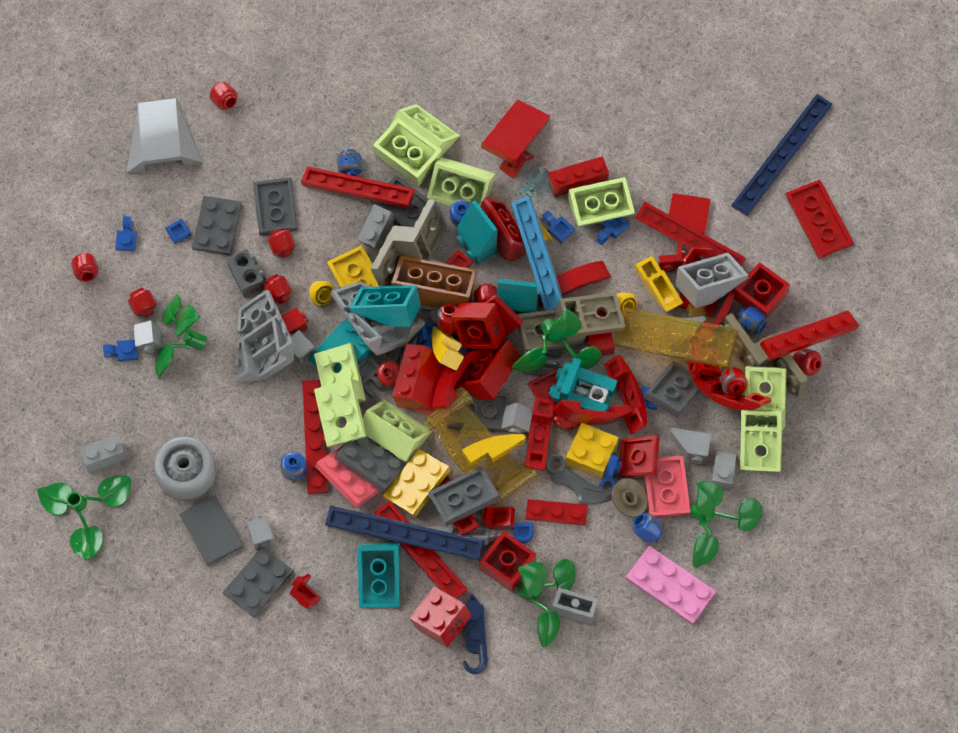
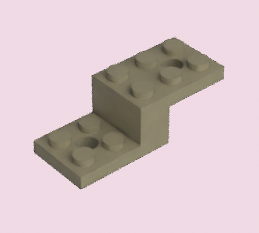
M428 199L414 227H392L371 266V271L378 286H392L400 255L430 261L447 228L436 200Z
M616 292L564 298L559 300L555 310L517 314L524 321L518 329L525 353L534 348H541L543 350V340L541 338L543 335L537 334L535 328H541V323L546 319H554L556 321L565 309L573 312L581 322V328L574 336H565L564 338L570 347L581 346L586 335L623 331L625 329ZM602 310L605 312L606 316L600 317L599 315H597L596 311ZM560 339L556 342L547 340V350L566 348Z
M732 313L725 317L722 333L723 339L726 343L732 344L735 356L738 359L742 358L745 363V369L746 366L787 368V389L791 394L795 393L797 397L804 394L808 379L790 354L770 360L759 345L762 340L754 344ZM772 333L764 339L776 336V334Z

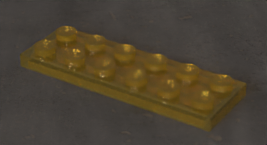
M624 307L622 316L625 329L617 331L614 341L615 346L729 369L739 333L738 329Z

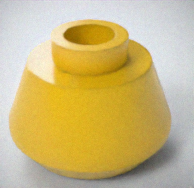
M328 281L313 282L309 287V296L312 303L316 306L328 304L333 298L331 295V291L334 290L333 285Z
M618 293L617 298L623 318L631 316L637 308V298L632 293Z

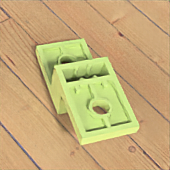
M348 343L314 354L321 387L314 389L327 447H334L366 437L359 403L366 401L353 344ZM340 362L342 369L339 373H335L334 366ZM345 417L347 421L346 426L340 428L338 425L339 419Z
M746 366L745 377L748 385L745 390V396L756 392L772 399L770 403L760 408L741 410L740 470L781 471L782 430L785 428L787 368ZM768 382L771 385V391L763 392L760 388L761 383ZM758 445H763L766 448L767 452L765 455L761 456L756 453Z

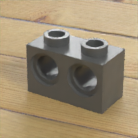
M245 249L226 258L227 265L243 297L263 289L266 278L262 270L258 271L256 267L258 262L254 254L250 255L248 249ZM243 262L248 263L246 266H239ZM250 278L256 279L254 282H247Z

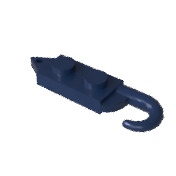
M471 594L466 607L472 617L464 626L467 651L472 654H479V666L471 668L466 661L463 662V665L467 672L479 674L485 670L488 663L484 607Z

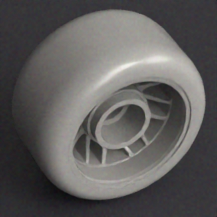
M177 437L168 441L159 449L154 461V472L159 486L166 494L180 500H191L203 495L210 489L216 476V465L213 454L205 443L193 437ZM188 464V467L180 468L182 465Z

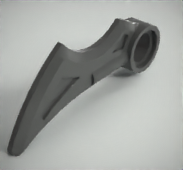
M552 454L547 458L545 468L555 484L571 488L576 493L579 504H596L612 499V491L597 487L566 468L565 459L561 455ZM557 460L561 463V467L554 470L550 467V462Z

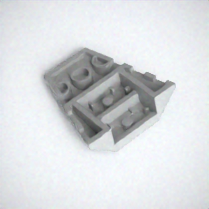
M176 98L138 103L126 173L146 171L145 165L169 161L182 160L183 166L202 163Z
M361 281L331 291V295L341 312L376 356L405 346L425 325L423 320L419 319L417 321L414 319L409 327H390L351 312L350 306L360 287H369Z
M266 289L239 308L237 330L240 333V339L237 341L239 358H236L238 374L235 375V382L237 383L266 380L294 361V343L270 291Z

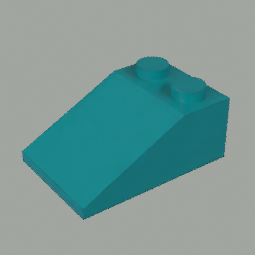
M474 200L456 228L457 236L455 239L460 247L464 246L466 248L468 258L472 261L475 260L477 265L497 254V229L476 200Z
M498 279L497 296L516 314L537 312L538 283Z
M417 286L360 287L350 306V311L390 327H409L421 306Z
M346 319L333 330L308 360L317 368L314 354L348 343L353 344L357 364L367 355L371 357L375 353L364 343ZM340 362L334 366V372L339 373L342 369Z
M400 543L359 544L357 547L359 608L400 607Z

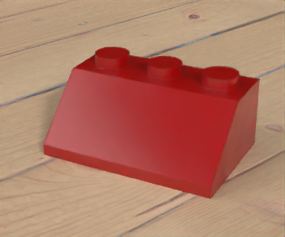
M485 197L480 207L497 229L499 253L503 259L514 262L527 253L519 226L505 202Z
M503 340L498 349H483L484 353L476 366L467 367L454 387L479 400H491L497 397L499 390L508 380V376L513 370L512 366L521 358L520 353L509 340Z
M406 344L392 396L398 408L436 412L432 407L434 392L440 376L447 366L437 360L432 349L426 346Z

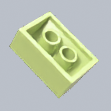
M417 104L398 110L391 123L392 125L397 118L440 148L442 150L440 157L460 137V135Z
M398 118L373 145L375 156L418 187L432 173L435 163L442 153L440 148Z
M440 157L434 166L427 199H433L436 202L449 206L458 200H466L470 203L476 200L479 206H481L482 200L485 197H489L495 173Z
M625 177L569 189L568 200L578 227L635 214Z
M382 400L366 410L362 418L366 437L374 440L380 447L389 450L398 459L405 462L412 458L432 433V430L386 400Z

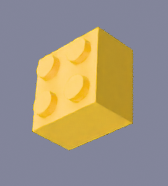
M581 423L566 456V465L603 479L610 455L615 453L618 446L619 437Z

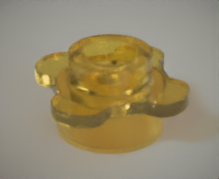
M690 303L689 307L686 308L689 318L707 316L705 306L695 308Z

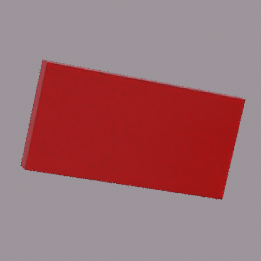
M517 99L482 142L481 148L514 165L547 124L550 115Z
M820 179L785 193L818 259L854 245Z

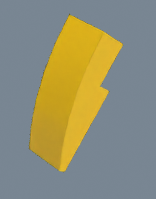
M653 256L635 265L634 270L665 313L683 304L664 270L661 271Z
M433 326L432 347L437 360L457 370L464 358L458 352L462 344L452 335L443 333Z
M509 434L486 438L462 449V455L470 467L486 457L493 463L524 444L526 437L524 434Z

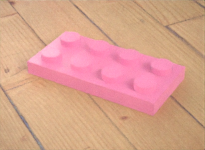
M648 546L626 576L628 581L692 625L716 594L714 589L651 546Z

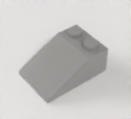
M729 253L678 267L675 286L695 308L714 303L748 279L749 275Z

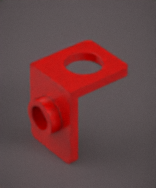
M525 150V154H522L514 165L504 160L499 169L514 179L527 160H532L535 156Z
M692 247L684 257L683 265L701 261L700 253H706L710 258L714 257L713 249Z

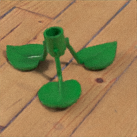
M175 294L167 305L163 314V323L169 325L171 321L177 324L175 335L180 337L185 332L183 337L185 344H171L170 346L165 344L161 348L155 361V371L158 379L161 378V375L172 361L174 348H186L189 350L190 347L201 351L207 342V336L189 329L201 318L192 305H187L181 312L179 319H176V315L181 309V298L178 294Z
M565 309L556 321L554 319H546L541 323L540 327L544 333L541 336L543 350L541 348H534L528 351L514 363L512 368L521 372H534L543 367L547 362V357L545 356L547 353V340L556 342L560 339L571 355L581 360L580 368L586 370L596 365L601 359L602 354L600 349L594 346L586 347L578 354L571 349L564 338L565 336H574L580 330L581 322L573 312Z
M117 475L103 480L97 488L101 498L87 495L82 496L79 492H73L66 483H54L37 489L42 506L52 515H63L67 511L68 505L76 511L84 528H79L73 532L70 537V546L81 558L89 560L101 549L103 533L97 526L88 528V524L82 515V511L87 506V500L105 501V504L109 507H119L128 500L131 478L126 475Z
M710 481L697 482L696 503L692 506L690 514L692 518L699 520L698 524L707 533H701L696 539L693 550V567H699L710 562L718 552V539L712 536L711 530L705 523L711 522L716 515L739 520L738 528L742 531H750L760 521L762 515V505L754 498L744 500L739 507V516L716 512V506L723 500L721 486Z
M562 559L556 563L553 570V578L555 580L553 583H544L547 579L548 571L543 563L531 562L518 568L523 579L517 587L518 595L523 598H529L530 603H534L545 611V613L543 612L539 615L537 621V631L542 647L549 645L557 636L560 629V618L556 612H550L549 608L536 601V598L541 596L543 587H554L557 585V590L562 588L570 591L575 580V565L569 559Z

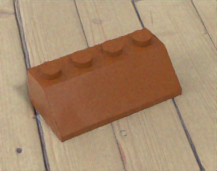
M400 255L392 286L416 285L421 305L441 308L444 305L452 304L458 307L461 302L471 303L477 270Z

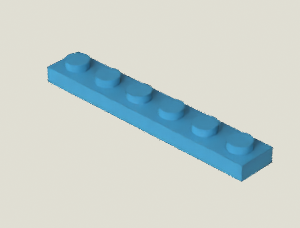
M526 196L511 202L536 283H538V290L545 311L555 310L563 296L532 198Z

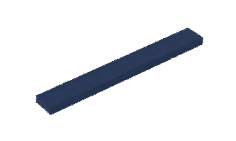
M816 94L738 195L731 207L745 216L750 214L832 107L833 103Z
M331 505L325 523L329 527L477 561L481 559L485 543L484 540Z

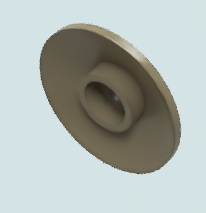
M629 478L621 479L612 489L613 503L621 514L627 517H637L645 512L648 504L647 494L637 481Z

